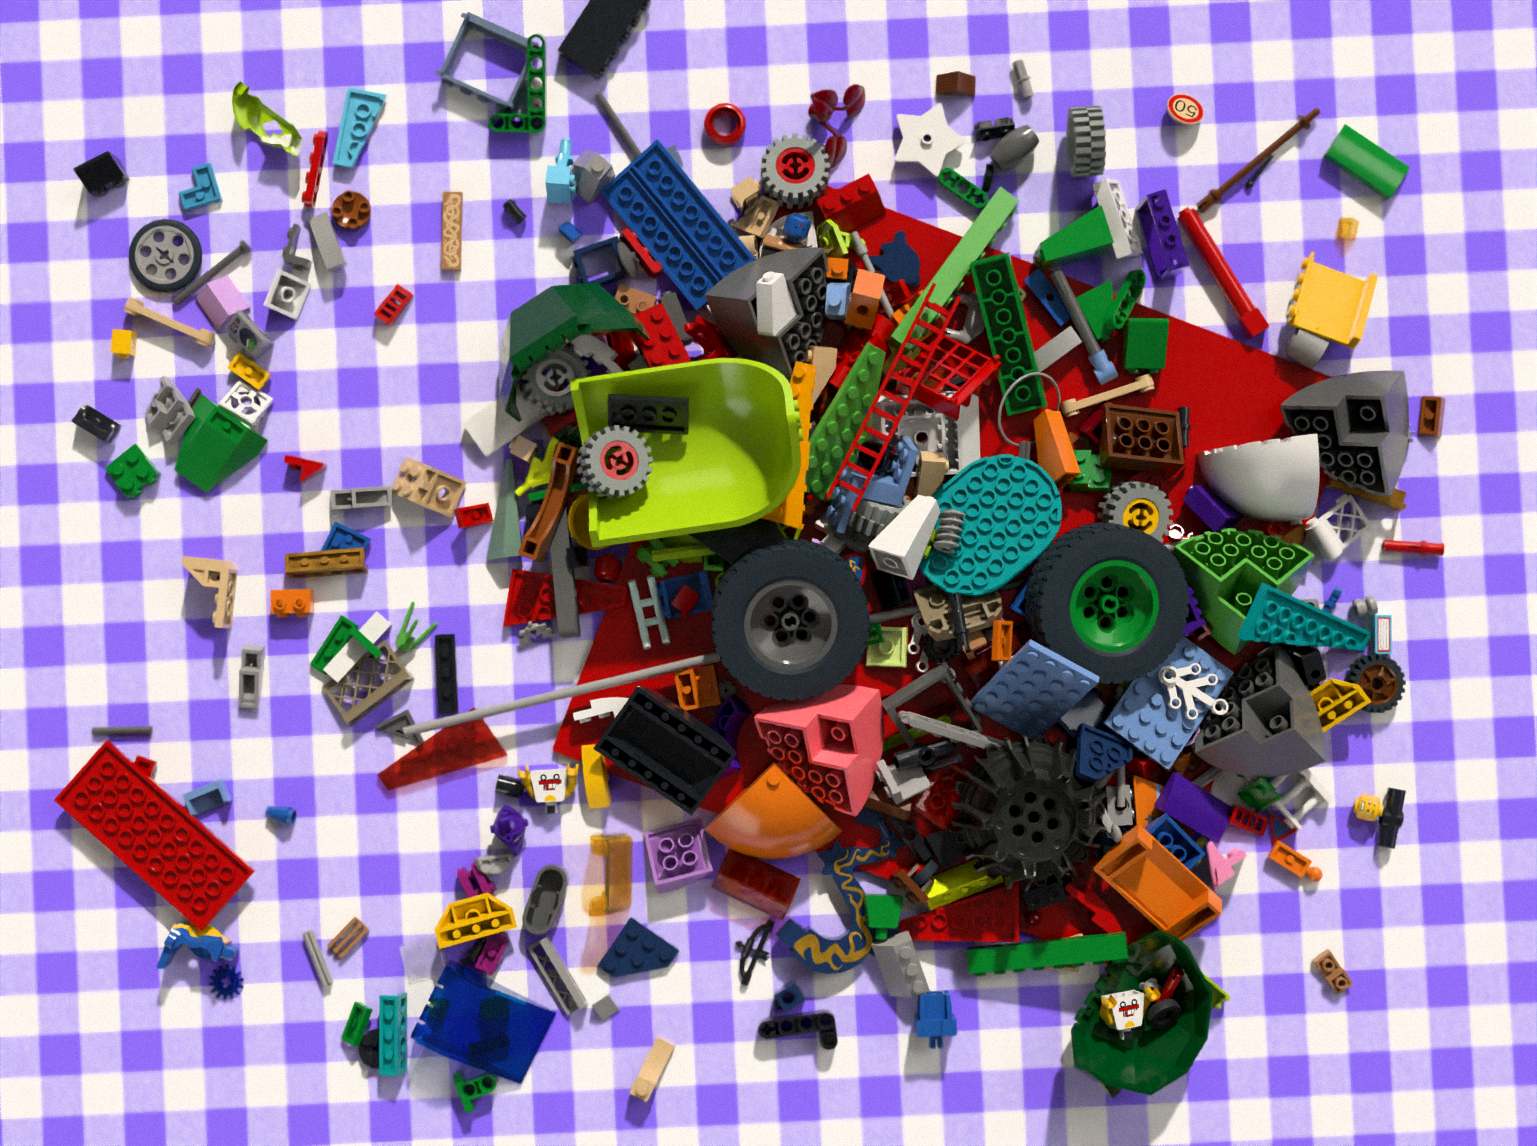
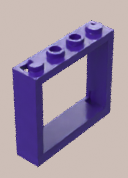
M1164 189L1147 194L1135 208L1158 282L1177 277L1189 266L1167 191ZM1146 209L1148 214L1142 215L1140 210Z

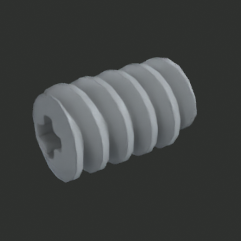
M946 509L941 512L940 516L942 519L939 520L940 526L937 528L939 534L935 536L937 541L934 542L933 546L938 551L953 554L956 553L953 548L959 547V544L954 541L961 540V537L956 535V533L963 532V529L959 528L958 525H964L965 523L960 518L966 517V514L954 509Z

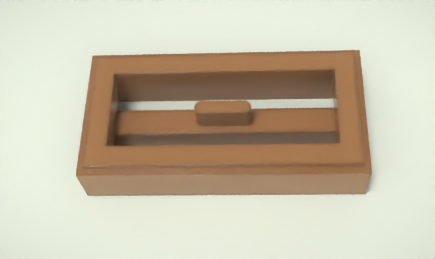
M355 916L327 946L332 948L333 952L337 953L342 959L370 929ZM356 922L358 925L338 946H335L334 944ZM360 928H362L363 931H362V932L354 939V941L342 952L340 949L344 946V944H345Z

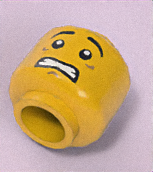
M1361 794L1359 798L1356 797L1353 813H1356L1358 819L1374 822L1378 816L1382 817L1384 805L1380 804V798L1377 796Z

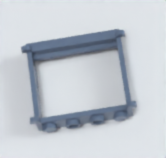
M467 12V14L462 13L461 17L464 18V21L441 71L436 69L435 74L439 75L442 84L450 88L456 86L465 95L478 96L477 99L483 103L488 104V102L496 104L495 107L501 111L506 112V110L512 112L527 80V61L508 102L448 76V73L469 28L527 53L528 38L470 12ZM532 41V45L535 48H540L539 43ZM537 57L533 58V60H532V64H533V65H534L535 60H536Z

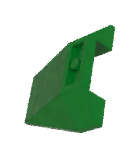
M203 394L192 409L195 419L185 430L174 470L207 493L256 458L269 440L254 429H250Z

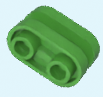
M658 538L650 539L648 541L651 544L646 549L640 545L636 549L638 554L635 556L643 564L647 562L651 566L649 570L656 578L659 576L664 578L668 574L665 568L669 564L675 567L679 560L653 562L652 550L666 549V547Z

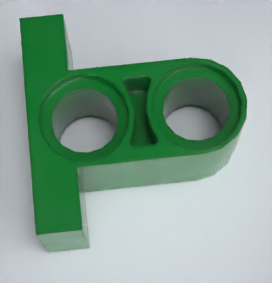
M463 1070L455 1072L452 1076L466 1113L474 1111L476 1108L474 1098L492 1092L498 1084L497 1075L491 1071L467 1080ZM485 1078L492 1079L493 1086H486L483 1080ZM472 1085L475 1092L471 1094L466 1092L465 1086Z

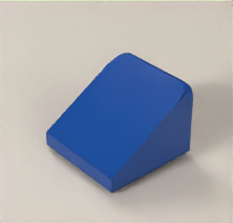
M570 221L558 227L559 232L571 244H574L583 235Z

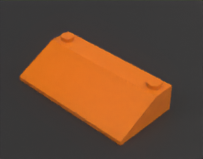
M1140 824L1122 836V841L1116 843L1094 867V871L1160 931L1175 935L1181 941H1184L1222 914V899Z

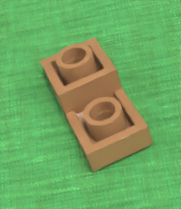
M1329 949L1312 959L1336 995H1339L1353 985L1349 976Z

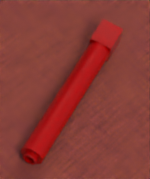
M1187 207L1180 211L1177 218L1178 222L1237 315V321L1248 339L1269 328L1270 326L1259 308H1255L1195 209Z

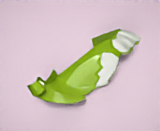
M240 81L234 87L232 95L233 113L238 124L244 130L250 128L260 137L261 140L259 141L274 148H283L287 153L298 156L302 148L303 138L293 123L290 124L265 106L259 97L248 94L250 87ZM276 120L283 132L280 135L274 133L271 136L267 135L262 124Z

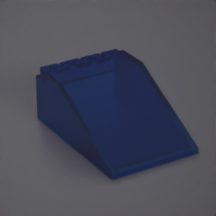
M451 960L446 964L437 981L438 984L444 987L435 986L428 999L429 1002L435 1005L426 1004L419 1017L420 1020L426 1023L417 1022L410 1038L444 1057L522 1084L557 1012Z

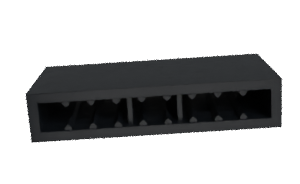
M590 0L558 48L559 55L599 80L601 76L604 77L609 70L608 64L611 60L617 58L620 52L618 49L622 43L626 44L631 35L629 32L633 27L636 28L641 21L640 15L643 11L646 12L652 2L650 0Z

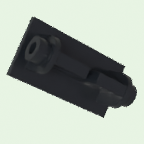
M1013 118L995 119L994 126H992L991 120L977 122V124H974L976 142L1004 137L1015 129Z

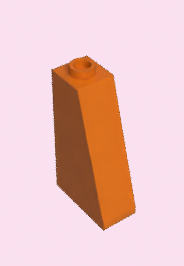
M1047 409L1034 419L1038 465L1049 474L1058 491H1060L1081 472L1061 412Z

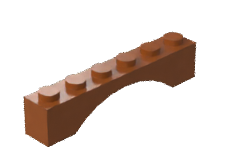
M562 442L558 443L552 459L550 480L543 503L533 524L524 535L518 552L519 555L544 563L580 464L577 463V458L582 454L578 453L580 449Z

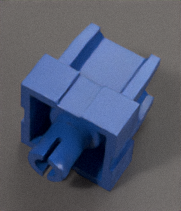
M948 990L929 991L918 995V1014H914L915 1033L917 1037H929L928 1047L931 1049H936V1039L937 1047L940 1049L944 1048L943 1036H957V1019L954 1013H952L951 997Z

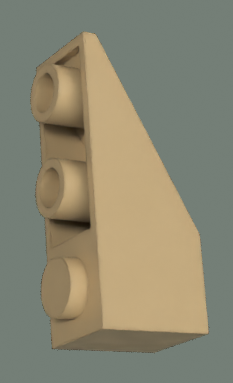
M809 346V350L806 351L805 360L808 362L807 364L816 366L812 404L815 403L836 369V348Z

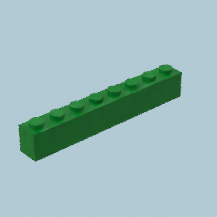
M1126 932L975 946L966 949L969 974H974V976H984L986 972H994L995 975L1006 973L1005 970H1013L1014 973L1024 972L1025 968H1033L1034 971L1044 970L1046 966L1060 969L1064 968L1067 964H1073V967L1084 966L1087 962H1093V965L1105 964V961L1113 960V963L1125 962V959H1128L1129 956Z

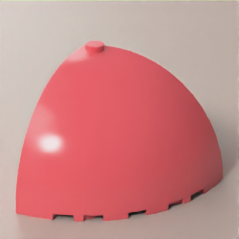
M834 685L833 689L828 692L824 691L816 697L809 696V699L804 700L798 698L796 701L776 700L761 710L754 717L760 737L764 738L768 745L767 751L779 761L777 765L786 775L790 774L797 781L796 785L807 794L810 791L818 799L817 801L822 804L825 801L833 805L837 811L857 816L873 788L877 776L875 771L878 770L876 762L880 761L882 756L884 714L880 690L855 685Z

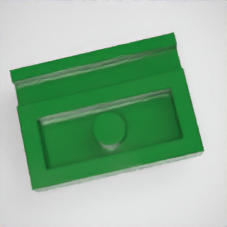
M1264 777L1256 778L1242 787L1237 793L1250 807L1254 806L1257 809V813L1279 801L1282 797V794L1276 793V788Z

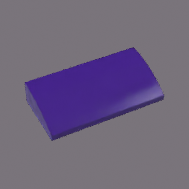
M1176 772L1172 773L1154 804L1156 808L1217 844L1226 829L1232 807Z

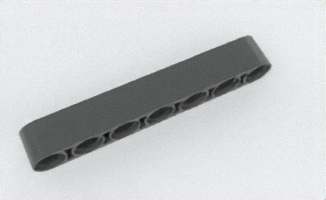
M567 503L564 505L550 544L560 639L581 636L574 568H569L566 548L572 547V539L568 527L569 510L566 511Z

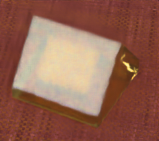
M1353 217L1339 218L1336 237L1355 241L1359 221Z

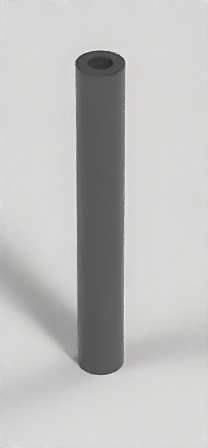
M152 726L92 727V735L152 734L153 732Z

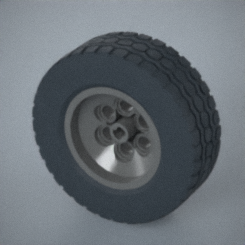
M794 538L771 540V542L761 543L758 547L754 546L747 550L745 554L740 555L735 562H732L721 577L712 602V636L716 651L723 665L743 686H747L749 690L755 693L759 692V695L768 698L771 696L772 699L796 701L799 698L804 700L809 699V696L816 697L824 691L828 692L834 688V685H839L844 681L845 676L848 677L854 670V666H857L867 645L866 642H868L870 614L867 599L859 578L850 565L837 553L813 541L808 542V540L804 539L794 540ZM800 595L804 599L800 603H795L793 598ZM776 597H780L784 601L782 604L776 605L773 603V600ZM808 611L815 613V616L811 619L805 618L804 615ZM767 615H772L775 617V620L769 623L764 618ZM799 629L807 631L804 636H798L796 632ZM784 631L787 633V635L784 638H778L776 636L777 632Z

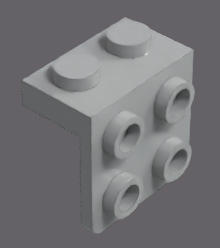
M884 759L876 762L878 768L875 771L880 782L883 781L885 783V792L889 798H893L896 805L930 788V782L920 765L898 771L894 764L887 767Z

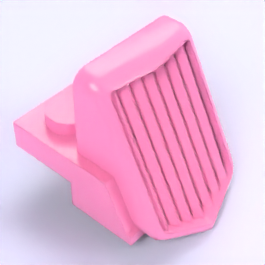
M1210 840L1205 845L1212 881V891L1216 893L1219 891L1220 884L1235 875L1231 867L1247 855L1242 848L1239 850L1234 848L1226 854L1228 858L1224 859Z

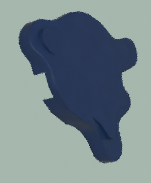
M898 231L892 242L881 245L882 256H869L873 267L879 269L889 282L895 283L898 280L904 279L905 284L911 287H916L920 283V260L916 252L907 244L905 232Z

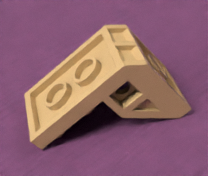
M182 556L181 564L202 586L219 588L218 592L215 593L217 608L213 612L212 622L215 623L214 627L232 628L238 569L231 561Z

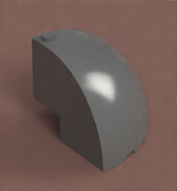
M797 248L759 258L731 272L705 294L712 316L731 347L743 359L757 361L778 370L789 383L796 361L807 364L808 362L805 360L806 351L809 350V346H817V343H821L825 329L822 326L824 317H827L825 315L827 285L829 284L826 283V272L829 270L824 248ZM771 271L784 274L797 313L774 337L759 335L757 331L756 282L765 273Z
M1364 371L1329 378L1301 389L1280 405L1287 427H1290L1294 436L1317 434L1319 466L1325 469L1324 473L1335 480L1340 479L1348 484V487L1354 488L1355 486L1366 490L1365 493L1381 496H1390L1403 468L1408 442L1409 404L1404 371Z
M1279 643L1258 653V658L1250 664L1245 662L1238 674L1231 676L1225 688L1217 697V699H1224L1228 703V711L1223 715H1215L1210 707V711L1201 721L1203 726L1201 732L1197 733L1195 742V753L1201 759L1224 771L1245 776L1274 777L1288 775L1326 761L1323 730L1315 703L1298 668ZM1216 704L1215 709L1219 711L1221 706Z

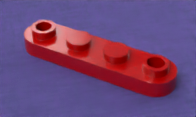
M319 130L313 136V145L315 146L313 153H310L309 156L311 167L310 172L306 173L305 183L307 187L306 191H303L301 198L302 203L307 208H314L317 201L328 144V132Z

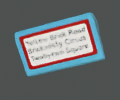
M1371 615L1372 654H1392V615Z

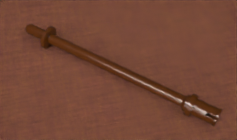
M1314 108L1305 117L1298 115V122L1222 186L1208 191L1209 194L1196 203L1197 208H1201L1202 210L1200 211L1205 213L1215 203L1222 201V195L1297 132L1302 128L1309 130L1311 128L1309 122L1320 114V109Z

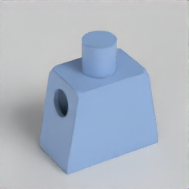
M830 282L827 285L825 315L828 319L846 320L850 303L851 283Z

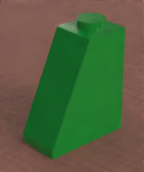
M1109 280L1076 297L1096 340H1100L1101 343L1112 338L1111 334L1115 331L1109 330L1105 323L1106 315L1113 303L1112 282Z

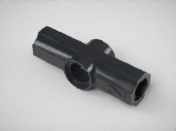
M948 737L926 744L918 742L912 748L894 753L892 756L893 763L898 771L920 764L927 766L932 764L934 760L953 755L954 745Z
M1387 788L1382 817L1379 816L1380 829L1376 845L1395 849L1398 829L1401 828L1404 819L1402 809L1406 794L1405 790Z
M886 814L919 864L934 855L910 819L903 820ZM908 829H913L916 833L915 838L912 840H907L904 836L905 831Z

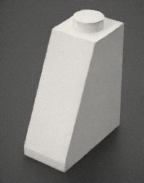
M772 271L765 273L756 282L757 331L759 335L774 337L797 313L784 274Z

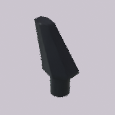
M483 938L467 951L468 955L461 959L464 966L471 962L476 964L485 945Z

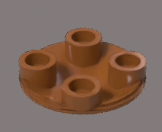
M347 190L335 199L331 213L333 219L340 227L355 230L367 223L371 215V206L364 195Z

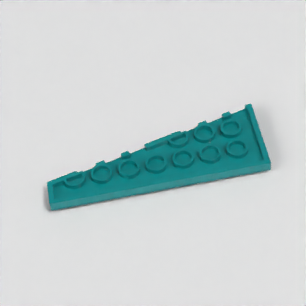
M1261 583L1237 637L1244 641H1266L1270 643L1278 642L1302 646L1314 645L1317 647L1325 646L1364 651L1372 633L1265 583Z

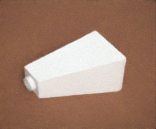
M918 495L869 544L868 547L878 570L913 580L940 514L936 499L930 496Z

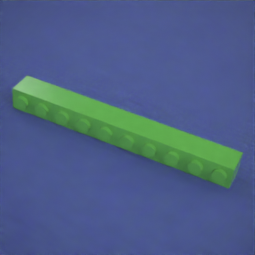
M1001 186L998 188L887 340L889 344L898 350L900 349L932 283L936 284L928 301L940 306H948L953 299L951 296L954 290L958 292L964 284L961 281L965 275L968 277L972 273L970 268L971 262L982 259L986 253L983 251L986 245L990 247L996 239L994 234L997 231L1001 232L1007 224L1005 222L1007 216L1011 218L1018 209L1015 207L1019 201L1016 197ZM925 307L919 319L930 324L932 320L936 322L941 314ZM916 324L911 337L918 340L921 335L925 337L929 330ZM907 342L902 353L907 355L909 351L914 352L917 346Z

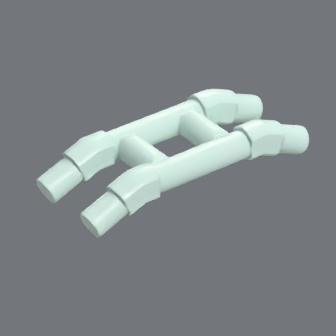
M654 575L647 576L652 597L640 600L635 580L628 581L643 649L651 648L647 627L656 624L659 626L663 645L670 643ZM654 605L656 617L645 619L642 608Z

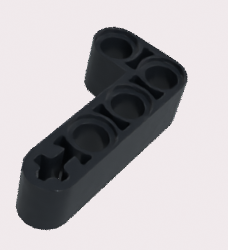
M828 1009L764 1018L758 1026L759 1035L764 1039L819 1031L820 1043L824 1049H834L838 1043L834 1014ZM824 1015L830 1016V1023L823 1024L820 1021L821 1017ZM809 1018L812 1023L809 1027H804L801 1025V1020ZM784 1021L792 1023V1027L789 1030H784L781 1027ZM775 1022H778V1032H776ZM765 1024H768L769 1027H775L771 1028L768 1033L763 1029ZM826 1035H832L834 1041L827 1044L823 1041V1038Z

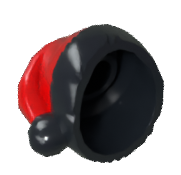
M866 440L861 445L879 454L884 442ZM889 442L874 473H880L888 467L890 458L896 452V447L892 442ZM857 450V462L863 469L870 472L876 459Z

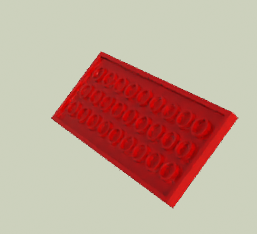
M109 740L104 742L54 799L57 804L200 931H203L256 871Z

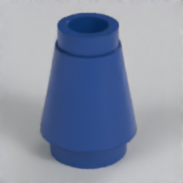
M268 806L265 816L288 826L294 824L297 811L292 807Z

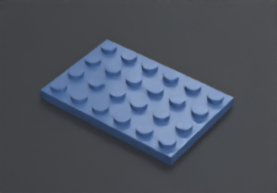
M1184 636L1181 637L1179 643H1176V648L1172 654H1168V658L1162 664H1158L1159 667L1129 683L1102 723L1166 770L1170 769L1210 709V706L1192 696L1194 706L1198 711V717L1193 720L1187 719L1185 717L1186 705L1182 689L1175 685L1177 697L1180 698L1182 704L1178 709H1171L1168 706L1170 698L1167 686L1162 684L1158 678L1159 670L1166 665L1180 669L1188 667L1192 663H1198L1201 666V672L1198 675L1187 674L1180 676V678L1187 682L1203 678L1207 674H1215L1218 678L1217 684L1196 687L1214 700L1217 699L1234 673ZM1193 665L1191 668L1192 672L1196 673L1197 667ZM1169 672L1165 673L1167 679L1171 677ZM1212 676L1208 678L1210 683L1214 681ZM1175 699L1172 700V705L1174 707L1177 706V701ZM1192 710L1189 711L1190 717L1194 716V712Z
M1030 639L969 701L973 705L972 709L1019 734H1025L1028 739L1032 740L1036 734L1044 735L1058 719H1061L1099 683L1100 677Z

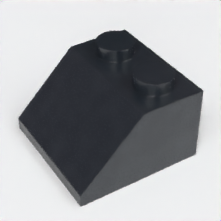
M106 151L73 168L87 191L94 197H102L108 193V190L114 187L120 188L126 184V181L130 180L120 159L110 151Z

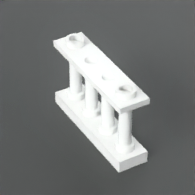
M1309 769L1298 772L1301 776L1300 782L1279 801L1274 803L1275 807L1286 818L1284 821L1291 829L1296 828L1300 830L1303 828L1298 823V820L1319 801L1330 803L1335 799ZM1290 774L1276 776L1269 783L1276 788ZM1244 776L1249 783L1258 778L1253 776ZM1310 786L1315 791L1313 793L1314 796L1291 815L1284 806L1305 787L1308 788Z

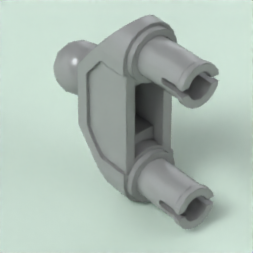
M954 290L951 294L953 297L951 302H955L957 296H960L959 303L967 305L968 310L963 330L956 331L946 328L947 333L945 336L966 346L980 336L986 327L977 292H970L969 294Z

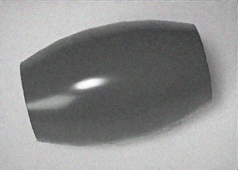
M1026 124L1015 128L1002 137L993 147L989 156L1001 171H1005L1017 166L1028 158L1040 140L1035 132Z

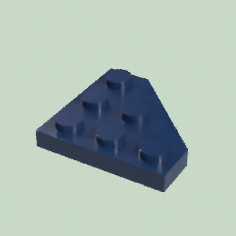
M1084 723L1077 726L1075 777L1094 783L1128 764L1133 759V745L1126 740Z
M631 916L597 966L612 977L669 967L679 949Z

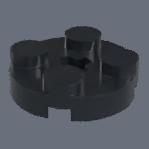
M374 1028L366 1033L359 1045V1055L363 1064L375 1069H379V1053L374 1050V1047L379 1043V1028Z

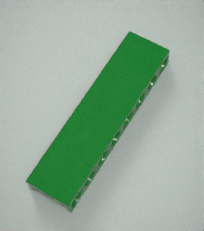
M1010 252L972 261L970 264L993 358L996 354L1001 356L999 360L1001 362V369L998 379L1003 396L1017 379L1029 373L1039 372ZM1040 375L1029 376L1018 382L1011 389L1004 401L1008 416L1048 406Z

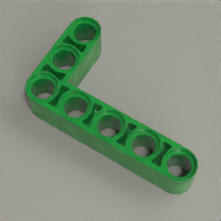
M540 33L533 34L527 41L528 113H495L489 118L488 122L489 127L493 131L537 133L544 130L547 126V40L544 35ZM534 37L541 39L542 46L540 48H535L532 45ZM537 57L541 59V68H535L533 66V58ZM534 78L541 79V88L533 86L532 81ZM534 98L541 99V108L533 106L532 101ZM495 117L502 118V127L495 126ZM515 117L522 119V127L514 126L513 119ZM534 118L541 119V128L534 127Z

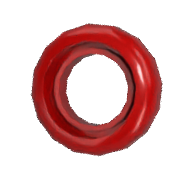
M720 103L713 106L707 112L704 119V130L707 137L713 143L720 146H732L739 142L744 136L747 127L746 118L742 110L729 103ZM721 114L731 115L736 120V129L729 135H721L714 129L715 119Z

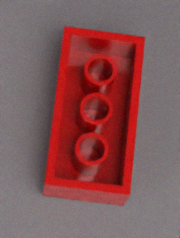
M662 302L634 315L644 324L650 340L646 341L635 330L629 331L647 368L692 362Z

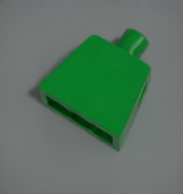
M863 893L866 925L876 928L875 939L885 940L887 939V928L898 927L903 896Z

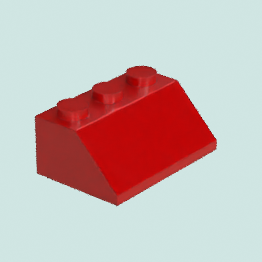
M869 173L816 200V206L824 221L831 219L838 225L841 232L846 233L886 213L879 192Z

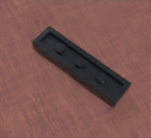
M455 634L435 635L438 713L459 712L456 637Z

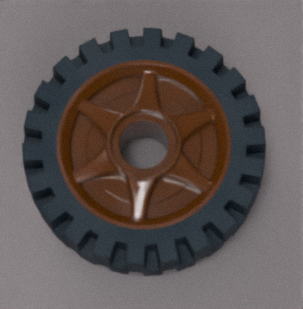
M1368 654L1357 658L1354 661L1355 663L1349 666L1350 670L1346 671L1345 675H1347V678H1344V681L1360 685L1371 700L1361 710L1370 713H1384L1391 710L1392 706L1396 707L1398 705L1397 701L1403 698L1401 693H1405L1403 685H1406V681L1403 680V677H1405L1404 673L1400 671L1402 668L1397 665V662L1383 655ZM1376 679L1377 686L1373 688L1372 682Z

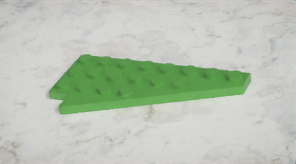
M868 342L808 440L810 442L809 466L805 477L807 492L831 504L833 501L832 494L829 500L825 497L879 389L886 353ZM873 412L866 424L871 427ZM863 431L857 443L861 445L864 441L868 440L869 433ZM854 448L848 461L860 466L856 457L857 449Z

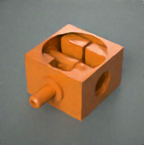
M858 269L845 324L853 325L857 329L865 328L872 330L885 275Z

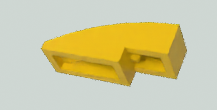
M596 744L582 745L581 747L583 775L589 809L609 807L612 800L605 758L593 749Z

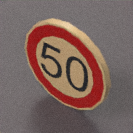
M1176 94L1167 101L1166 108L1168 114L1181 124L1195 125L1200 123L1204 117L1202 105L1192 96Z

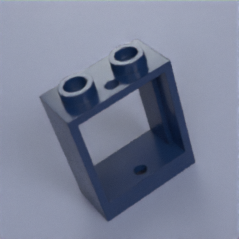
M618 236L573 251L574 257H571L574 267L579 268L581 275H578L580 284L598 283L600 286L629 277L619 257L617 246L620 241ZM612 245L621 271L588 281L580 256Z

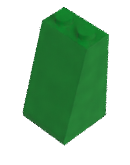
M1102 205L1094 208L1042 241L1033 256L1035 267L1045 271L1107 253L1114 241Z

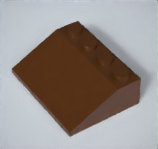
M1105 403L1099 446L1100 467L1175 475L1184 465L1179 412Z

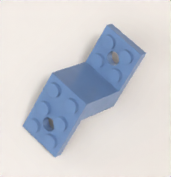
M900 436L899 442L897 441L895 444L896 452L894 458L888 466L889 472L874 473L862 498L901 506L919 452L908 437ZM845 466L839 479L861 490L867 477ZM839 485L833 490V501L828 506L827 518L836 532L844 533L851 514L850 510L858 495Z

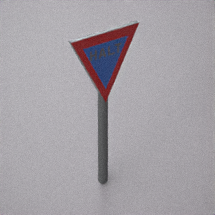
M1269 807L1265 809L1270 816L1272 845L1275 844L1276 840L1281 841L1298 830L1296 828L1291 829L1283 820L1274 816Z

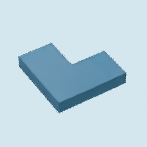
M209 162L191 168L197 187L178 192L184 211L188 212L223 201L212 163Z

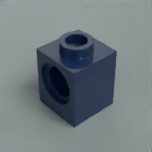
M795 980L774 992L776 998L773 1000L777 1008H782L784 1012L805 1001V997ZM785 993H791L794 998L792 1001L786 1002L782 996Z

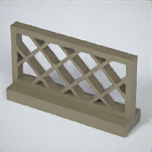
M386 640L376 647L379 650L384 647L388 650L387 660H378L375 656L370 658L373 654L368 652L344 676L343 682L337 683L333 679L322 687L343 716L345 723L350 726L356 724L415 679ZM366 660L373 661L372 672L362 671L363 663ZM377 661L387 663L385 674L375 673ZM390 663L398 664L401 671L396 675L389 674ZM349 673H358L356 684L346 683ZM361 673L371 674L369 686L360 685ZM375 675L384 676L383 685L380 687L373 686ZM335 684L342 685L340 696L333 695L330 691V688ZM346 685L355 686L353 698L344 696ZM359 687L369 688L368 696L364 699L357 698ZM343 699L353 700L352 708L347 712L342 708Z

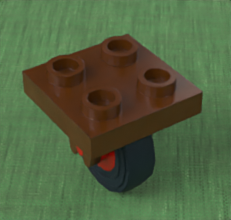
M930 859L923 865L914 864L907 872L903 869L895 870L890 874L893 878L891 882L898 889L902 888L906 892L905 897L910 903L925 904L930 898L924 891L934 881L931 877L938 869V865Z

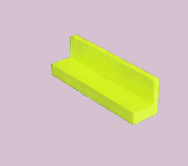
M975 859L932 876L931 878L934 881L924 891L930 898L927 901L928 907L931 911L1004 882L1002 875L992 880L986 876V869L977 872L974 865L978 860Z

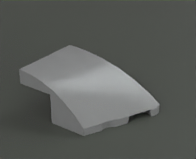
M163 375L160 379L163 382L158 393L154 392L145 416L149 426L161 430L166 443L174 445L195 419V415L179 389L168 377Z

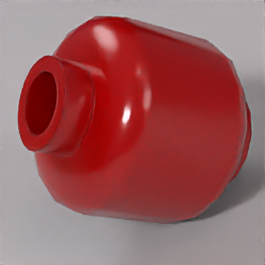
M604 553L603 556L597 557L594 567L595 577L602 583H613L619 577L621 562L612 553Z

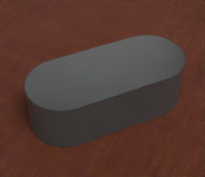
M550 863L537 873L522 916L524 927L532 934H544L555 923L569 883L568 872L562 865Z

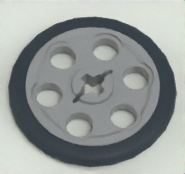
M160 219L146 224L136 233L129 247L128 258L134 276L142 285L157 292L168 293L180 290L194 280L201 267L203 253L200 241L191 228L176 220ZM163 232L164 240L159 243L156 242L154 238L156 233ZM175 237H183L184 242L181 246L174 245ZM144 247L151 248V254L148 257H143L141 254ZM159 248L162 252L168 253L169 258L174 263L165 258L162 260L163 255L157 249ZM184 254H187L190 258L189 263L186 265L180 263V257ZM156 265L157 273L152 276L149 275L147 272L148 267ZM168 270H176V277L174 279L167 278Z

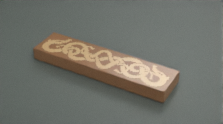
M443 191L441 270L462 271L463 192Z

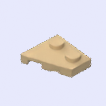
M761 196L755 201L753 206L744 211L745 215L737 222L734 220L731 226L764 239L779 209L780 203Z

